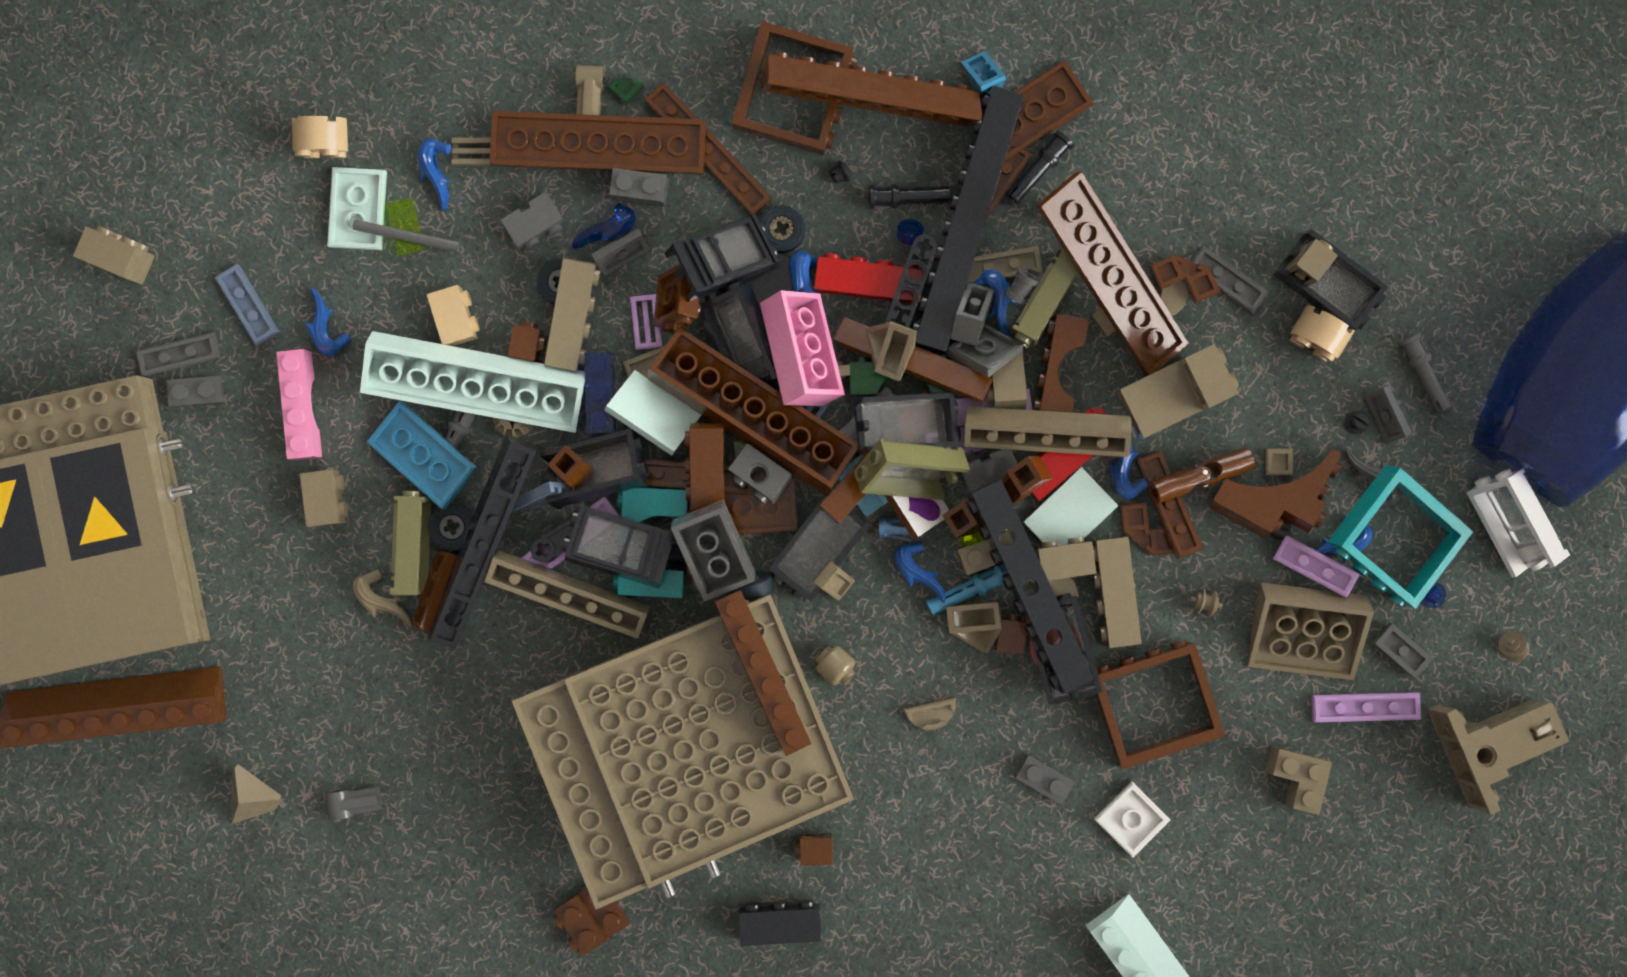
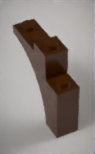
M1332 449L1323 462L1312 472L1284 485L1255 487L1225 479L1209 508L1266 540L1271 532L1274 534L1278 533L1284 520L1309 533L1313 526L1319 528L1326 516L1322 512L1326 503L1321 501L1329 488L1325 483L1329 476L1334 479L1342 464L1338 463V460L1342 454Z

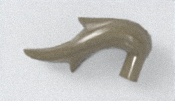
M378 569L366 575L358 576L353 581L355 597L374 618L376 617V611L388 612L399 617L411 628L409 616L398 605L400 598H383L371 590L370 584L382 579Z

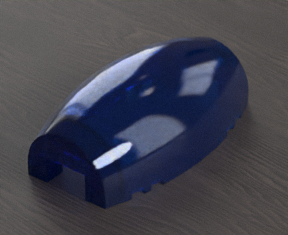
M1627 230L1598 248L1589 258L1581 262L1576 269L1547 295L1525 323L1496 373L1498 375L1486 398L1488 399L1482 413H1480L1477 429L1471 444L1493 461L1506 460L1518 470L1524 469L1525 475L1541 485L1537 493L1557 507L1569 506L1600 485L1627 462Z

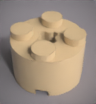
M299 116L297 119L291 118L292 146L295 156H301L306 159H319L321 153L322 156H330V158H346V152H348L346 118L336 117V121H330L328 116Z
M1307 305L1290 332L1292 337L1289 341L1300 348L1314 349L1312 355L1324 362L1327 360L1331 362L1338 360L1355 331L1353 329L1347 330L1349 325L1323 310L1320 315L1314 313L1315 307Z

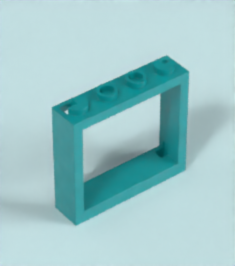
M1385 465L1328 542L1336 548L1337 556L1345 561L1350 560L1354 564L1352 568L1365 577L1368 575L1372 579L1371 584L1382 592L1387 591L1391 595L1389 599L1392 602L1397 603L1402 608L1406 605L1416 609L1473 531L1399 467ZM1395 487L1448 532L1406 590L1352 545Z

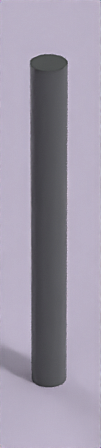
M356 219L353 222V230L453 252H459L460 242Z

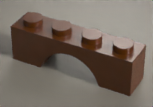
M1057 314L1053 320L1048 321L1046 336H1050L1049 347L1044 346L1041 362L1046 364L1044 373H1039L1037 388L1041 389L1040 398L1034 400L1032 410L1073 413L1075 399L1062 388L1058 378V368L1061 360L1068 352L1084 347L1088 319Z
M1028 456L1007 470L1005 476L1000 480H1002L1014 506L1051 481L1053 477L1039 456ZM969 499L962 501L942 515L956 538L971 535L981 525L977 516H972L967 507L966 501Z

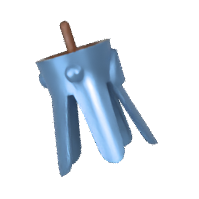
M879 517V526L872 527V529H879L880 538L893 537L911 542L909 539L894 536L909 535L905 527L891 526V524L901 522L899 517Z

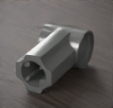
M379 786L352 791L344 789V791L336 792L335 790L325 793L330 821L349 818L353 814L382 809Z

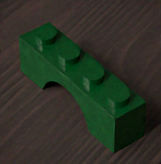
M940 355L941 357L951 360V358L947 355ZM859 357L855 358V362H850V397L877 396L881 385L889 379L887 376L874 372L875 366L874 362H871V358ZM919 379L926 386L930 394L953 393Z

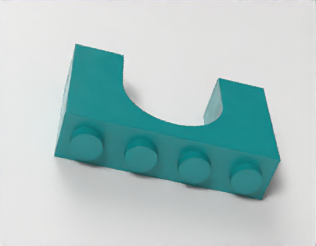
M633 488L625 490L623 493H618L617 500L618 509H622L621 517L640 523L656 516H683L688 511L689 501H686V490ZM616 526V535H620V544H625L629 530ZM633 531L630 544H633L635 531ZM626 561L623 563V566L637 570L640 561ZM664 570L659 589L615 575L613 578V588L618 589L617 595L684 597V570Z

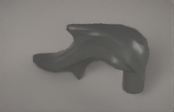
M1348 448L1346 449L1349 462L1358 472L1355 478H1365L1374 481L1386 465L1382 461L1380 467L1369 466L1354 456ZM1395 487L1381 507L1396 504L1401 499L1402 492Z

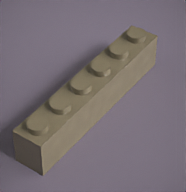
M967 406L964 447L1129 457L1131 416Z
M500 550L493 557L484 581L485 583L637 639L651 607Z

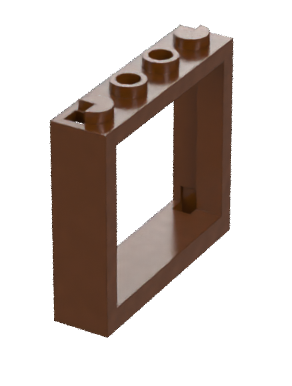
M761 21L732 120V128L824 155L826 148L831 149L835 134L831 133L833 123L838 124L841 117L842 108H839L838 104L829 103L819 140L747 120V115L771 36L842 56L841 67L852 69V66L856 65L857 58L853 57L854 48Z
M1186 639L1178 642L1175 641L1170 644V649L1161 651L1160 647L1150 649L1145 652V657L1136 659L1135 656H1129L1119 660L1120 665L1110 668L1109 664H1105L1097 668L1104 692L1095 694L1118 766L1121 769L1225 737L1195 643H1187ZM1188 655L1211 725L1125 752L1103 682Z

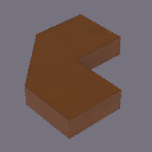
M1173 254L1148 266L1159 291L1183 280L1194 304L1221 292L1209 267L1185 260L1183 257Z
M1147 503L1119 505L1121 528L1125 535L1151 556L1174 554L1164 528L1150 529Z

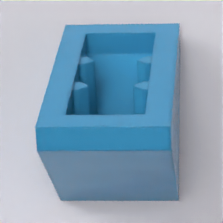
M985 51L961 62L974 91L979 92L980 99L984 97L985 92H991L993 85L1003 88L1006 81L1005 74Z

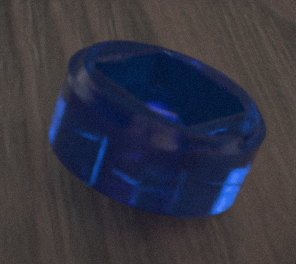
M914 219L903 220L897 227L898 240L907 245H912L915 238L924 233L923 225Z
M1435 582L1420 604L1427 608L1440 607L1446 600L1445 588L1440 583Z

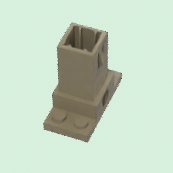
M1531 699L1479 723L1466 721L1463 714L1454 708L1440 705L1427 708L1468 806L1490 815L1501 811L1497 803L1499 796L1490 785L1509 777L1507 769L1569 741L1555 707L1551 702Z

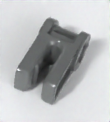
M1029 267L1018 269L1016 278L1005 293L1006 296L1019 304L1026 305L1043 275Z

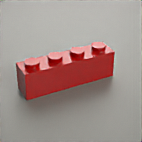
M826 253L824 257H818L814 291L892 301L905 263L903 267L893 266V262L886 260H877V264L866 263V259L861 257H851L850 260H842L839 255ZM913 265L908 268L907 274L910 279L919 280L923 276V271L919 269V266ZM902 291L898 299L900 303L912 304L914 296L909 291ZM922 292L917 305L921 303Z
M1090 407L1085 412H1083L1087 414L1107 415L1101 407H1098L1095 410H1093ZM1038 451L1041 455V460L1053 479L1030 495L1035 501H1040L1093 455Z

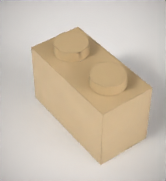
M455 285L427 294L443 345L456 346L478 339L476 332L480 331L475 315H470L468 306H471L472 302L467 290L463 291L459 285Z

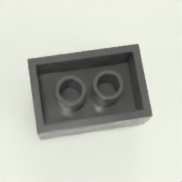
M723 499L673 519L671 530L703 601L755 581L754 567Z

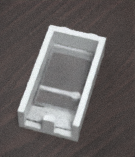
M1506 469L1496 474L1493 479L1490 476L1483 477L1474 482L1476 487L1467 492L1470 501L1512 578L1517 577L1530 567L1532 571H1537L1546 564H1549L1550 568L1555 567L1570 556L1568 550L1563 549L1551 523L1523 474L1525 473L1524 469L1514 472L1511 469Z

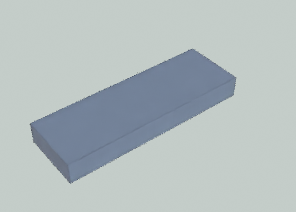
M235 264L214 277L256 346L280 333L239 264Z

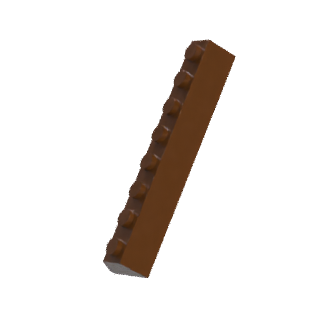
M773 52L772 55L768 54L764 60L760 88L762 92L965 127L981 121L982 118L979 92L972 91L971 86L956 84L955 87L945 86L946 82L941 80H930L929 83L919 81L920 77L904 75V78L893 77V72L879 70L878 74L867 72L868 68L862 66H852V69L842 68V64L839 62L826 61L825 64L815 63L814 58L800 56L799 60L788 58L789 54L783 52Z
M680 327L648 370V380L712 422L724 423V430L744 443H748L825 496H828L858 450L857 442L800 405H784L780 392Z
M213 667L8 692L0 714L1 748L195 726L227 720L222 668Z

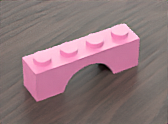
M305 349L276 352L287 459L322 458L320 430L314 419L311 402V388L314 381L312 352Z

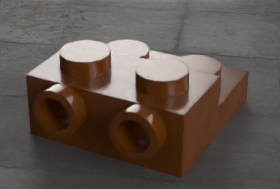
M681 264L658 276L653 326L662 328L663 332L674 334L679 327H691L692 321L697 319L701 310L699 298L689 302L686 298L692 291L690 290L692 286L687 277L682 280L678 279L676 270Z
M587 887L558 905L554 910L556 915L553 916L559 929H566L571 936L568 942L575 953L580 951L583 956L631 923L617 901L595 909Z

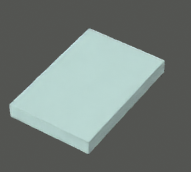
M332 167L327 247L382 250L383 236L353 230V222L356 219L384 225L386 170Z
M636 370L633 371L605 408L606 412L671 456L683 442L685 431H689L691 423H697L701 417L700 413L648 380V378Z
M1080 467L1029 515L1023 523L1041 542L1057 540L1058 545L1068 544L1069 538H1085L1118 505Z

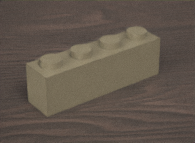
M563 258L544 363L546 366L577 371L578 365H584L586 350L581 349L583 339L589 338L591 324L586 323L588 312L593 313L596 297L591 296L592 287H598L600 271L596 270V263Z
M1129 537L1093 540L1097 574H1092L1094 589L1099 590L1100 599L1096 600L1095 604L1097 615H1102L1103 626H1099L1100 641L1105 642V646L1108 648L1142 644Z

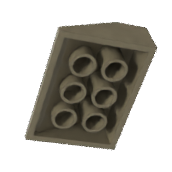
M1260 582L1254 606L1247 666L1354 680L1374 614L1368 597L1366 595L1349 593L1346 598L1334 591Z

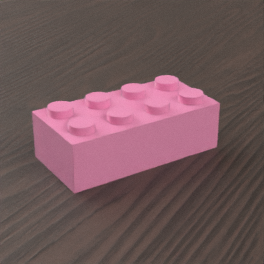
M779 291L762 301L760 306L783 404L824 406L845 395L821 295L817 293Z

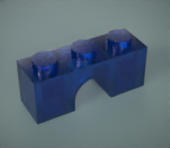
M612 352L584 353L587 434L607 435L617 432L616 418L605 411L607 404L614 397V354Z

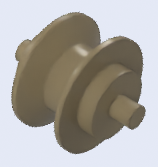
M1202 588L1199 593H1196L1195 597L1191 596L1190 602H1194L1193 606L1196 608V614H1200L1202 610H1205L1208 617H1211L1213 613L1217 612L1218 608L1222 609L1223 604L1219 603L1216 591H1213L1211 595H1207L1205 588Z
M1519 632L1505 633L1499 640V649L1502 655L1509 661L1523 660L1529 653V644L1526 638Z

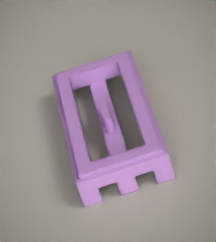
M656 294L630 297L636 350L663 347L661 328L655 327L656 342H651L647 301L652 300L654 317ZM641 301L646 343H641L637 302Z

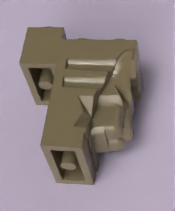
M1213 344L1116 391L1127 416H1131V424L1139 440L1239 394L1237 390L1239 387L1238 381L1232 372H1228L1224 364L1227 360L1221 348H1216V345Z

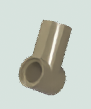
M577 65L575 78L576 89H578L576 114H601V93L605 85H602V77H605L604 66Z

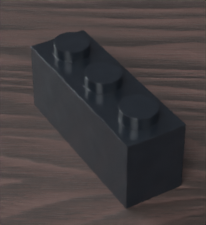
M807 899L798 901V905H787L786 901H775L771 903V906L761 907L760 903L744 904V908L739 909L740 946L822 941L820 903L814 904V900Z

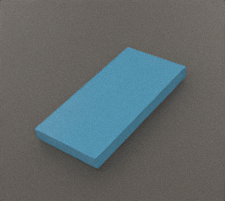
M398 401L367 441L372 448L438 507L444 510L478 469L477 466L402 401Z

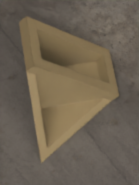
M892 321L865 328L875 366L874 372L900 381L915 349L917 331Z
M978 602L946 607L949 634H953L981 652L988 653L1003 629L1000 603Z
M238 764L234 768L231 778L232 824L274 811L280 802L281 795Z

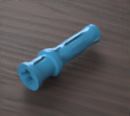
M994 565L992 569L979 575L977 573L973 574L972 580L946 591L945 603L938 596L926 600L932 615L935 616V614L946 610V607L957 605L975 595L985 596L987 591L1000 585L1004 586L1001 579L1003 574L999 566Z

